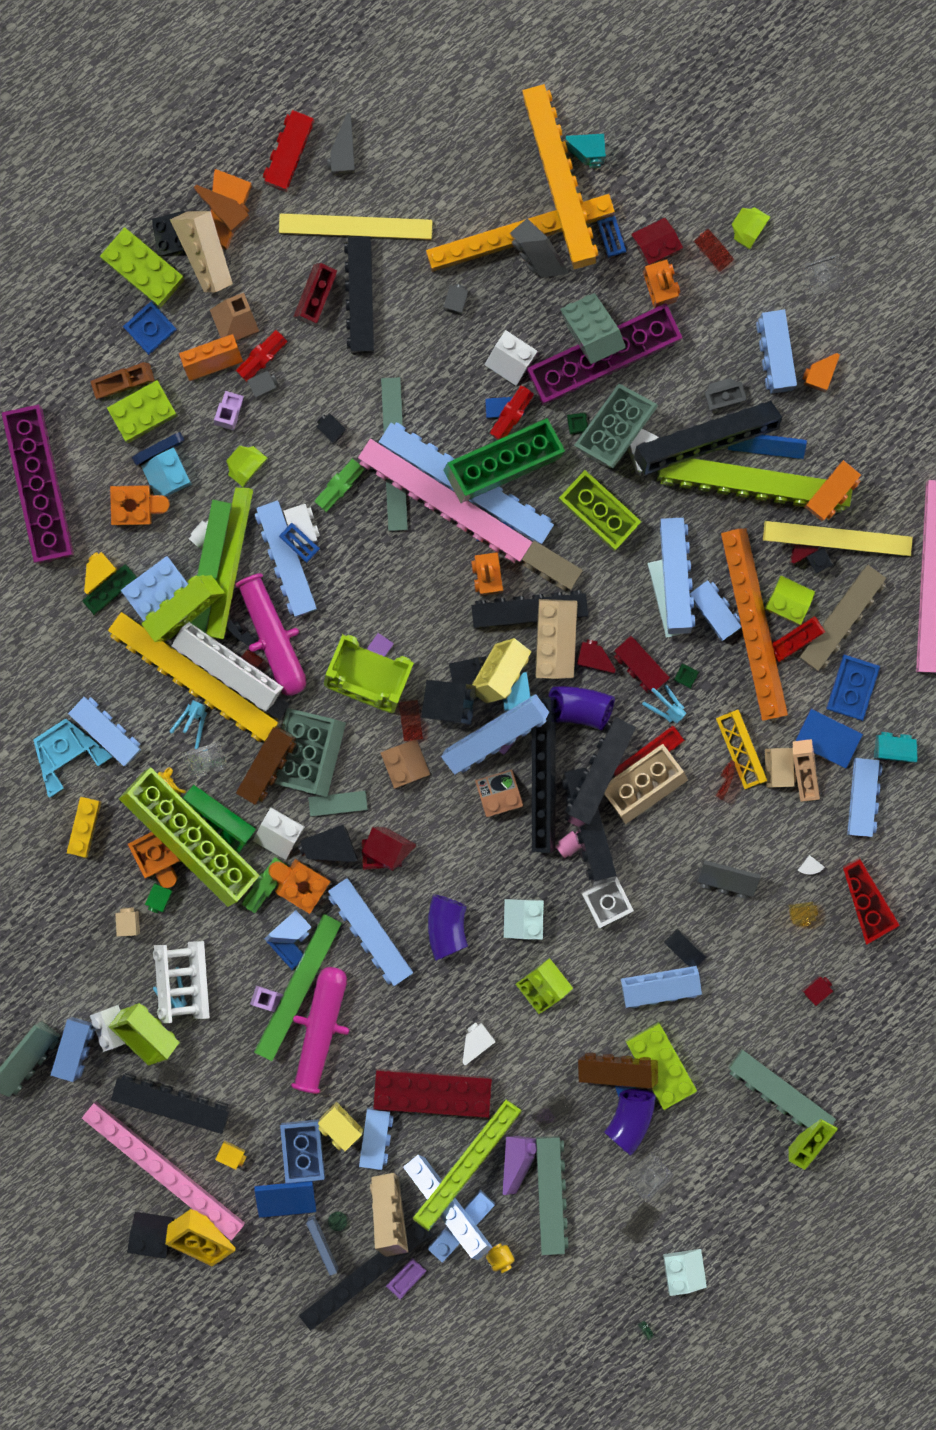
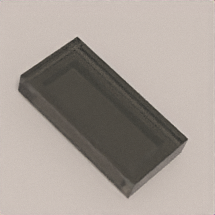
M644 1200L622 1233L636 1243H639L660 1211Z

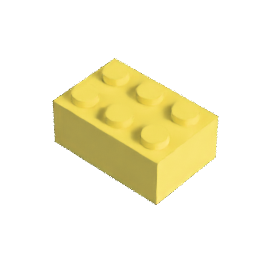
M515 638L495 644L472 684L476 686V696L485 703L506 699L512 691V685L519 679L521 669L528 663L531 651Z
M337 1102L318 1122L320 1132L324 1136L329 1135L333 1139L332 1144L338 1150L343 1149L346 1151L363 1133V1128Z

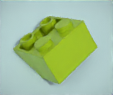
M550 958L515 984L538 1014L560 1001L573 989Z

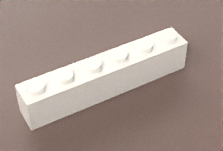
M190 622L181 628L172 644V647L180 654L190 658L196 665L206 669L209 674L219 678L226 686L232 687L242 697L249 699L260 709L267 711L274 704L283 689L280 684Z

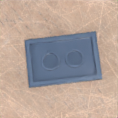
M315 1215L308 1217L306 1224L329 1275L337 1273L338 1265Z

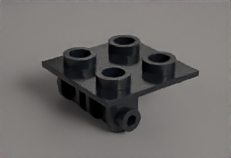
M184 210L152 219L158 256L178 251L185 252L170 219L185 213Z
M486 656L449 663L452 682L472 685L487 659Z

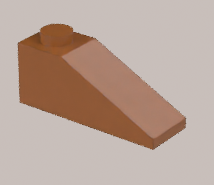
M199 185L193 187L195 192L232 233L250 219L248 215L250 211L243 203L239 204L236 200Z

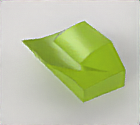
M755 207L752 209L742 208L731 224L734 230L733 240L750 250L769 221L770 216Z
M239 445L226 460L229 468L228 475L240 486L244 487L268 458L254 446L243 447Z

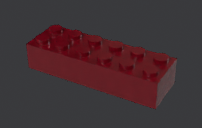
M376 1069L373 1109L489 1118L492 1077Z

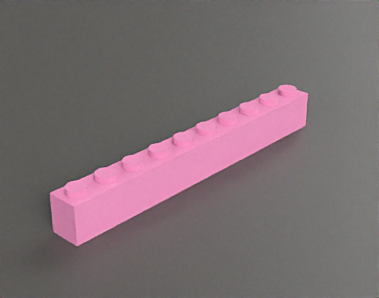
M370 439L359 455L358 460L361 461L359 463L367 470L371 467L377 471L375 475L383 480H386V478L393 481L392 486L400 491L404 488L409 492L408 496L416 501L421 499L425 502L424 506L434 512L435 509L440 511L442 518L449 522L451 519L458 523L456 525L464 532L467 530L474 533L472 537L478 541L483 542L485 540L490 543L489 548L496 552L501 550L506 554L505 558L511 562H520L532 544L530 540L471 502L460 503L455 492L374 440Z
M928 480L926 482L916 664V672L936 673V480Z
M97 1101L84 1114L82 1119L189 1207L207 1216L219 1231L231 1241L244 1226V1221Z

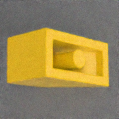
M96 552L88 559L90 562L86 565L84 592L87 595L117 571L115 566L102 552L99 554Z

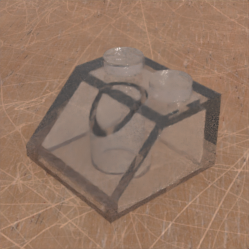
M219 741L182 753L190 775H195L196 778L207 775L206 771L214 769V772L226 769L225 765L229 764L222 742Z

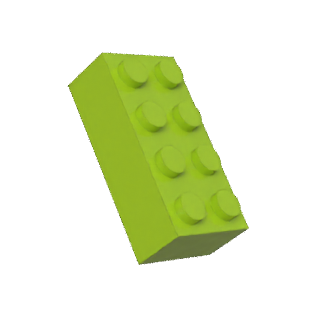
M125 227L100 255V258L160 309L185 280L178 271Z
M586 470L580 474L558 499L614 552L641 523L632 512Z
M212 575L193 576L187 581L188 585L186 587L176 590L173 593V598L163 601L156 612L152 611L145 617L146 620L142 623V626L154 642L169 641L179 633L182 627L188 622L191 623L225 594Z
M659 1022L625 1040L635 1059L650 1057L651 1060H658V1083L651 1089L663 1110L697 1092Z

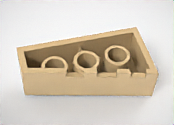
M211 211L185 212L170 219L203 291L217 292L232 285L233 283Z
M394 1173L371 1177L370 1191L373 1198L375 1249L386 1257L407 1253L408 1245L399 1177Z

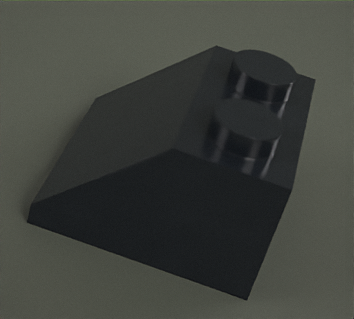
M135 1212L127 1253L166 1258L169 1248L165 1244L168 1224L173 1221V1217Z

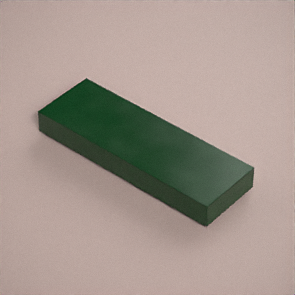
M125 564L85 597L82 602L95 616L122 593L121 589L134 581L137 576Z

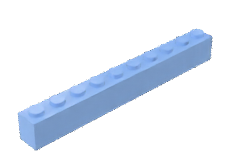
M397 422L395 425L390 423L378 444L454 491L443 471L447 462L454 460V458L446 453L444 455L437 452L438 448L431 443L426 445L421 442L422 438L415 433L410 435L405 432L406 428ZM501 487L494 488L468 500L500 521L505 522L508 526H513L516 531L532 541L535 540L539 544L543 543L554 525L551 523L552 519L544 514L539 516L535 513V509L528 504L523 506L514 495L509 494L508 496L504 494Z

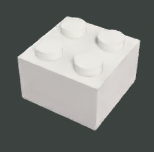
M617 877L615 881L596 885L581 893L598 928L634 911Z

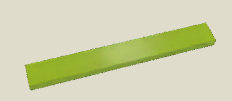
M235 487L217 577V583L225 594L212 604L206 632L207 635L216 639H224L253 494V489Z
M508 1100L504 1101L413 1217L415 1222L428 1231L432 1228L518 1118L522 1110Z

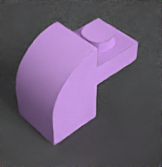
M225 391L222 403H219L214 418V425L234 430L244 396Z
M256 986L250 1004L274 1012L283 994Z

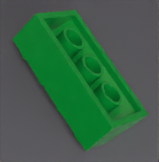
M195 785L182 798L240 854L256 829Z

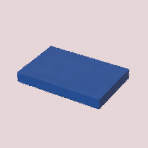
M843 655L826 709L863 721L880 666Z
M810 709L795 741L812 739L815 754L846 769L863 734Z
M312 1181L254 1186L259 1218L316 1212Z

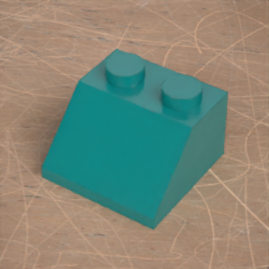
M604 134L566 136L567 150L584 165H589V168H599L601 164H604L606 157Z
M881 732V735H876L874 758L910 763L917 762V739H912V735L900 734V737H892L893 733Z

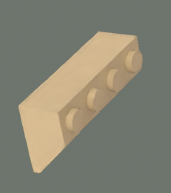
M539 599L536 678H574L577 601Z
M662 744L613 778L604 795L623 822L627 824L684 784L688 779L682 768Z

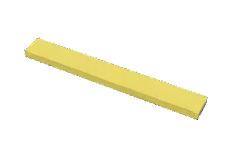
M280 214L279 234L371 236L374 238L432 240V220Z
M765 521L763 541L911 556L913 537L771 521Z

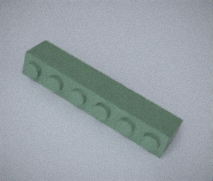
M741 1049L728 1066L731 1070L730 1075L737 1080L740 1078L747 1082L745 1086L753 1092L756 1089L762 1093L760 1097L768 1103L771 1101L776 1103V1109L784 1115L787 1112L793 1116L791 1120L800 1127L804 1124L809 1128L820 1119L831 1125L836 1121L834 1117Z
M559 1136L536 1137L541 1254H565V1249H568V1237H564V1229H567V1218H563V1210H567L566 1198H562V1191H566L565 1179H561V1171H565L564 1160H561L560 1152H564V1141L560 1140Z

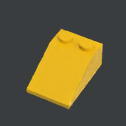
M190 1209L168 1224L165 1244L207 1265L214 1266L235 1252V1247L207 1216L196 1210Z

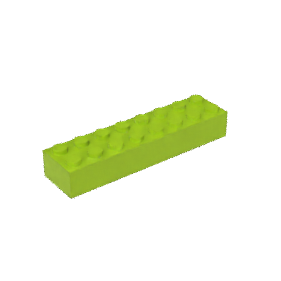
M151 767L144 771L120 796L119 800L227 907L236 903L260 876Z

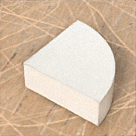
M809 855L798 871L803 874H816L823 870L824 866Z

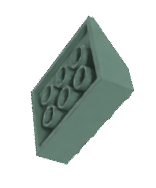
M618 384L574 446L593 461L614 468L658 405L627 387Z
M287 708L282 729L296 737V746L292 753L288 752L285 758L287 762L283 769H279L276 773L278 778L274 784L327 797L346 722Z
M43 1021L32 1027L0 1067V1094L7 1097L12 1096V1094L17 1095L23 1088L21 1083L24 1079L29 1080L35 1073L33 1068L37 1063L41 1065L48 1057L45 1055L49 1049L53 1050L60 1042L57 1040L60 1035Z

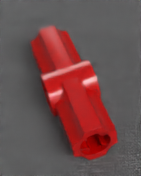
M275 330L262 344L260 343L251 351L249 357L236 369V372L248 383L247 380L253 378L261 369H264L266 364L274 359V356L288 341Z
M520 385L511 401H508L500 413V418L489 434L497 440L508 436L513 426H516L521 419L524 409L533 398L534 393Z

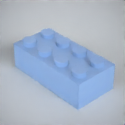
M785 309L762 313L758 322H756L757 333H761L762 337L759 341L760 352H764L765 356L762 359L763 371L767 370V378H765L766 389H770V394L792 391L797 386Z

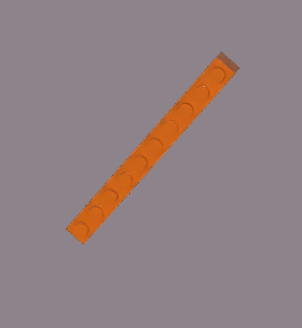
M747 528L721 533L762 721L787 716L788 713Z

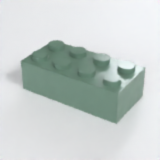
M595 293L587 295L583 299L570 303L560 309L568 330L590 364L626 348L619 328Z

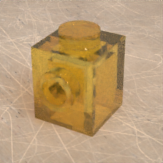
M812 901L788 904L791 924L800 923V927L811 925V921H816L815 916H818L817 905H813Z

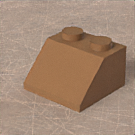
M417 739L381 752L394 789L430 775Z

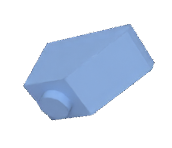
M295 910L264 939L267 942L293 944L297 940L301 942L309 935L307 931L311 926Z

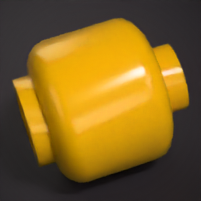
M500 1243L488 1251L486 1259L493 1271L497 1272L500 1270L501 1273H504L512 1268L510 1264L515 1259L507 1245Z

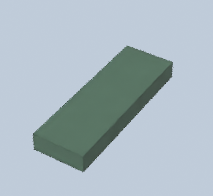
M366 791L332 794L327 797H308L310 816L368 810Z

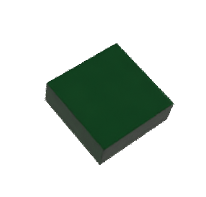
M586 412L567 415L569 434L582 433L588 427Z
M682 663L674 681L691 689L699 671Z

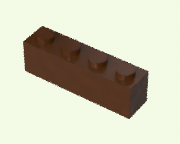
M278 726L273 727L236 794L254 805L260 802L263 803L268 796L266 792L268 787L273 786L278 778L276 773L279 769L282 770L287 762L285 758L288 752L292 753L294 750L296 737Z
M585 1053L578 1059L579 1082L653 1088L658 1083V1060H651L650 1057L634 1059L628 1055L614 1057L613 1054L597 1056L596 1053Z

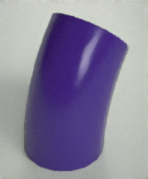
M553 687L548 696L556 697V722L581 724L601 731L608 723L615 703L614 696L578 687Z
M437 894L432 896L428 914L429 941L435 961L468 947L464 933V916L467 906Z
M627 1089L620 1092L615 1115L604 1131L610 1139L630 1156H632L643 1140L655 1107V1094L644 1089Z

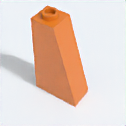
M215 169L212 191L245 205L252 188L251 182ZM211 210L222 249H228L234 233Z

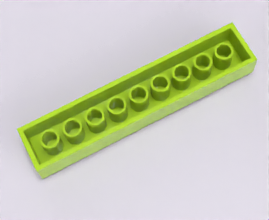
M690 459L658 470L657 481H661V485L672 486L673 483L680 484V488L691 489L692 486L699 487V491L710 492L711 489L717 490L718 494L723 495L733 492L736 493L737 497L742 498L752 495L755 496L756 500L761 501L771 498L774 499L775 503L780 504L790 501L793 502L794 506L804 507L826 481V479L700 459ZM851 488L846 493L848 498L842 505L838 503L835 506L834 510L837 513H842V511L850 507Z

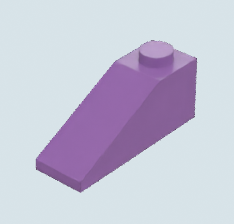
M523 1136L506 1137L503 1195L517 1193L535 1158L537 1150L536 1138Z

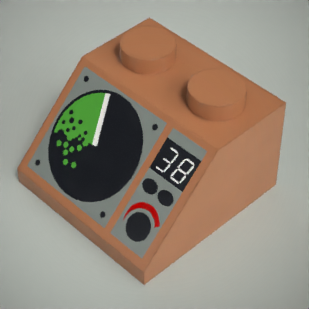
M512 770L475 780L486 817L523 806Z

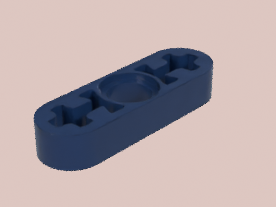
M178 432L137 453L132 457V460L136 466H140L157 456L160 452H165L185 442L182 433Z

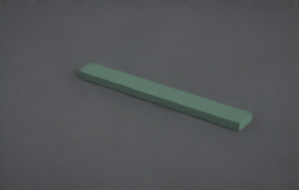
M400 377L381 378L384 433L390 423L395 425L397 422L403 426ZM386 478L388 531L408 530L406 490L403 488L400 491L392 486L393 481Z

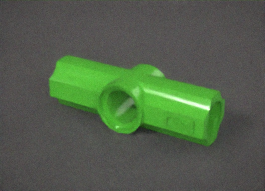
M352 458L342 471L337 473L328 482L325 490L320 493L314 502L325 512H328L336 501L342 498L348 489L350 490L353 482L358 479L365 469Z
M274 857L265 872L261 873L252 886L253 889L242 903L243 906L253 913L257 912L266 897L270 896L278 884L269 875L270 865L276 861L282 862Z

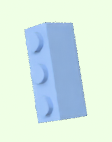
M707 580L689 595L693 597L696 607L720 640L723 641L742 627L740 625V618L736 613L732 614L728 609L730 607L728 601L724 597L720 598L717 593L719 592L717 586L713 582L709 583Z
M367 1108L359 1167L382 1170L383 1165L387 1166L388 1154H385V1146L390 1145L391 1135H388L387 1132L388 1127H392L393 1116L390 1115V1110Z

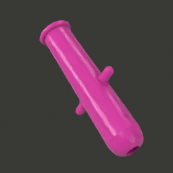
M254 574L235 584V587L241 591L259 638L258 642L249 646V650L252 652L259 649L264 650L275 681L283 687L281 692L286 696H292L306 688V676L289 641L291 637L298 635L299 630L297 628L288 631L284 630L261 579L263 574Z
M326 967L321 970L317 977L308 1018L297 1015L293 1018L295 1023L306 1025L295 1083L291 1084L292 1088L313 1094L320 1093L318 1087L332 1036L335 1033L344 1035L349 1033L347 1027L339 1026L336 1023L347 985L346 974L341 969Z

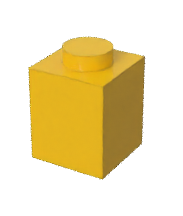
M224 1141L215 1160L236 1170L238 1165L243 1166L247 1156L244 1155V1149Z

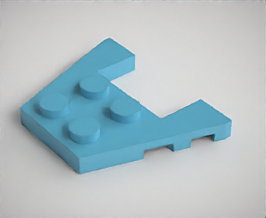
M64 719L33 739L49 798L64 789L54 771L87 750L97 766L102 765L113 757L68 719Z

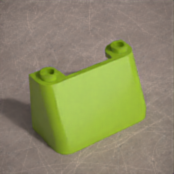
M342 634L326 672L324 686L334 692L382 711L394 713L414 663L404 656H400V658H396L394 661L359 647L356 637Z

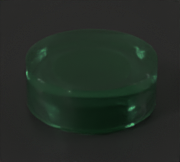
M335 1211L330 1214L328 1225L334 1231H341L347 1225V1217L343 1212Z
M645 1321L637 1324L647 1340L654 1337L653 1332Z

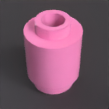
M573 831L558 841L559 844L555 846L564 858L572 856L582 848L581 844L578 845L576 833Z

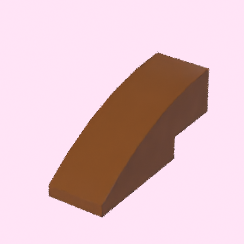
M142 362L90 382L95 398L101 399L154 382L155 379L150 363Z

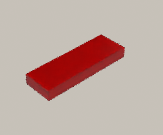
M815 616L772 643L775 658L778 662L825 633V630Z

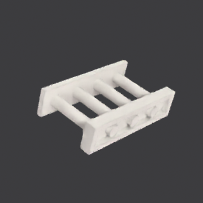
M204 941L188 942V948L167 950V945H154L153 958L156 967L159 1007L157 1015L161 1023H172V1016L193 1014V1019L210 1018ZM189 957L190 966L188 968L168 970V958ZM190 975V987L170 989L169 977ZM192 995V1006L171 1008L172 996Z

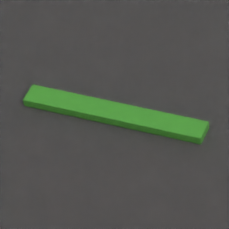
M212 500L197 576L212 575L217 581L232 503ZM211 606L191 622V624L204 633L207 631Z
M323 914L254 1053L273 1061L342 924L341 922Z

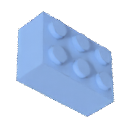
M166 556L121 589V592L141 619L145 621V617L150 612H156L163 601L173 598V593L181 587H186L188 583L170 558Z

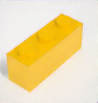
M80 797L67 853L88 857L102 801Z

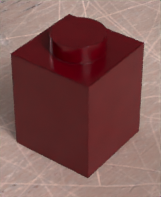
M821 976L815 978L801 990L814 1006H817L833 992L830 988L832 983L826 977L822 978Z

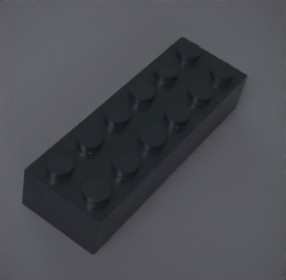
M125 1073L117 1078L111 1101L223 1134L232 1109L228 1107V1103L222 1101L213 1103L209 1101L210 1098L202 1095L196 1098L191 1096V1092L186 1090L173 1091L172 1086L166 1084L157 1086L154 1085L155 1081L150 1079L137 1080L136 1075Z

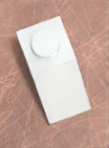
M475 1022L467 1029L468 1033L466 1034L463 1054L464 1065H467L495 1043L494 1038L482 1023L478 1025Z

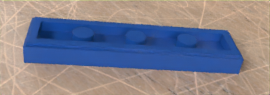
M761 435L728 446V450L804 459L807 440Z

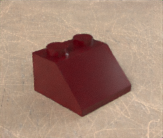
M666 218L658 220L631 234L646 266L664 261L683 250L675 230Z

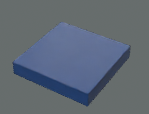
M152 301L123 326L148 355L177 330Z

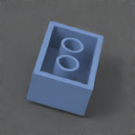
M74 1017L67 1019L50 1076L71 1082L82 1077L85 1068L82 1062L88 1057L90 1047L87 1045L90 1040H93L95 1028H93L91 1022Z
M319 1119L281 1123L286 1183L325 1179L322 1137L318 1129Z

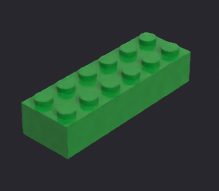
M548 418L447 462L443 471L460 503H463L559 460L565 450Z

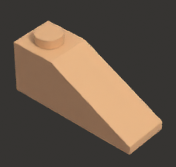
M812 739L793 741V758L800 801L819 800Z

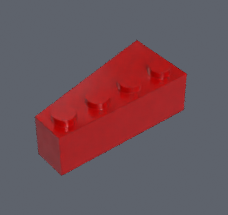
M860 857L843 866L866 945L900 926Z

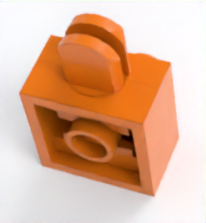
M664 260L645 266L643 275L654 309L665 303L667 305L675 303L678 299L680 288L678 282L674 283L673 275H675L672 264H668V261Z
M151 485L110 486L111 525L152 524V514H163L169 509L170 503L167 497L151 495Z
M498 552L475 555V560L471 561L473 574L477 573V579L474 580L475 592H479L480 596L503 593Z
M152 832L128 843L144 878L155 874L160 885L164 888L173 887L176 884L177 875L172 865L181 860Z
M297 859L293 861L290 867L278 861L272 863L269 867L270 877L279 882L275 892L309 914L331 882Z

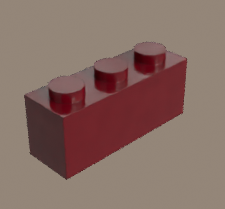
M323 263L313 265L293 316L294 318L309 325L317 324L338 270Z
M632 636L628 637L613 651L616 654L613 656L620 665L624 663L629 668L627 673L633 679L637 677L641 681L639 686L646 693L650 691L653 694L652 688L657 690L670 678Z

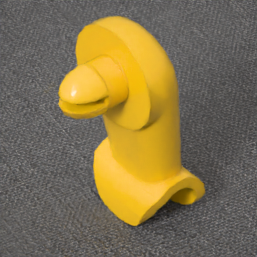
M168 767L164 773L158 772V775L179 796L181 793H186L185 790L179 789L170 777L173 773L172 768Z

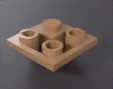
M244 293L226 299L210 309L221 338L233 334L237 341L259 332Z

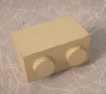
M793 748L765 749L766 787H794L796 773L794 771Z
M134 907L122 908L120 912L116 913L117 936L140 934L139 911H134Z

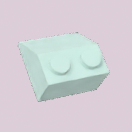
M505 899L504 938L543 939L544 901Z
M701 1249L663 1254L670 1296L687 1294L707 1287Z

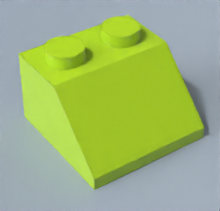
M780 575L765 610L800 626L810 607L815 591Z

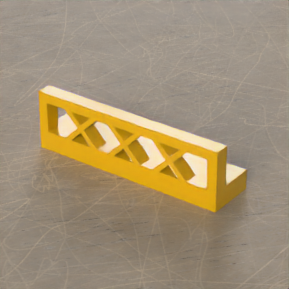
M739 710L716 718L744 789L767 781ZM732 717L734 722L732 730L725 729L721 720ZM732 734L740 737L742 741L739 749L731 746L729 742ZM739 752L748 756L749 760L746 767L738 764L737 757ZM746 770L754 772L757 780L746 784L744 779Z

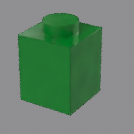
M154 883L145 905L149 906L148 910L157 914L159 911L164 912L173 890Z

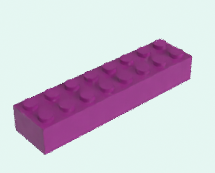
M665 303L618 325L617 327L620 330L626 348L590 364L579 345H576L527 368L529 378L542 405L553 402L680 342L683 337L667 304Z
M38 404L2 412L34 563L42 564L73 557L74 551L43 409Z

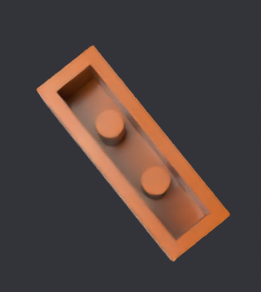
M233 334L179 353L189 381L243 362Z
M843 460L805 505V508L821 521H824L826 518L829 520L836 512L834 510L835 506L838 503L842 505L848 498L846 493L849 489L854 490L861 482L858 480L861 474Z

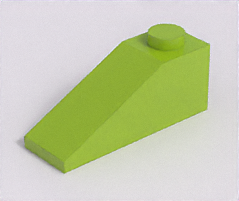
M822 1119L818 1120L799 1134L790 1145L789 1162L805 1170L834 1135L837 1128Z

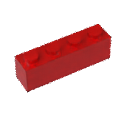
M294 110L291 111L290 115H286L283 124L285 125L284 132L279 133L277 138L278 147L276 150L273 149L270 156L271 165L269 168L266 167L263 174L266 185L287 192L314 124V118Z

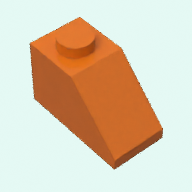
M833 354L812 364L810 369L806 368L802 377L805 380L804 385L826 392L840 354Z

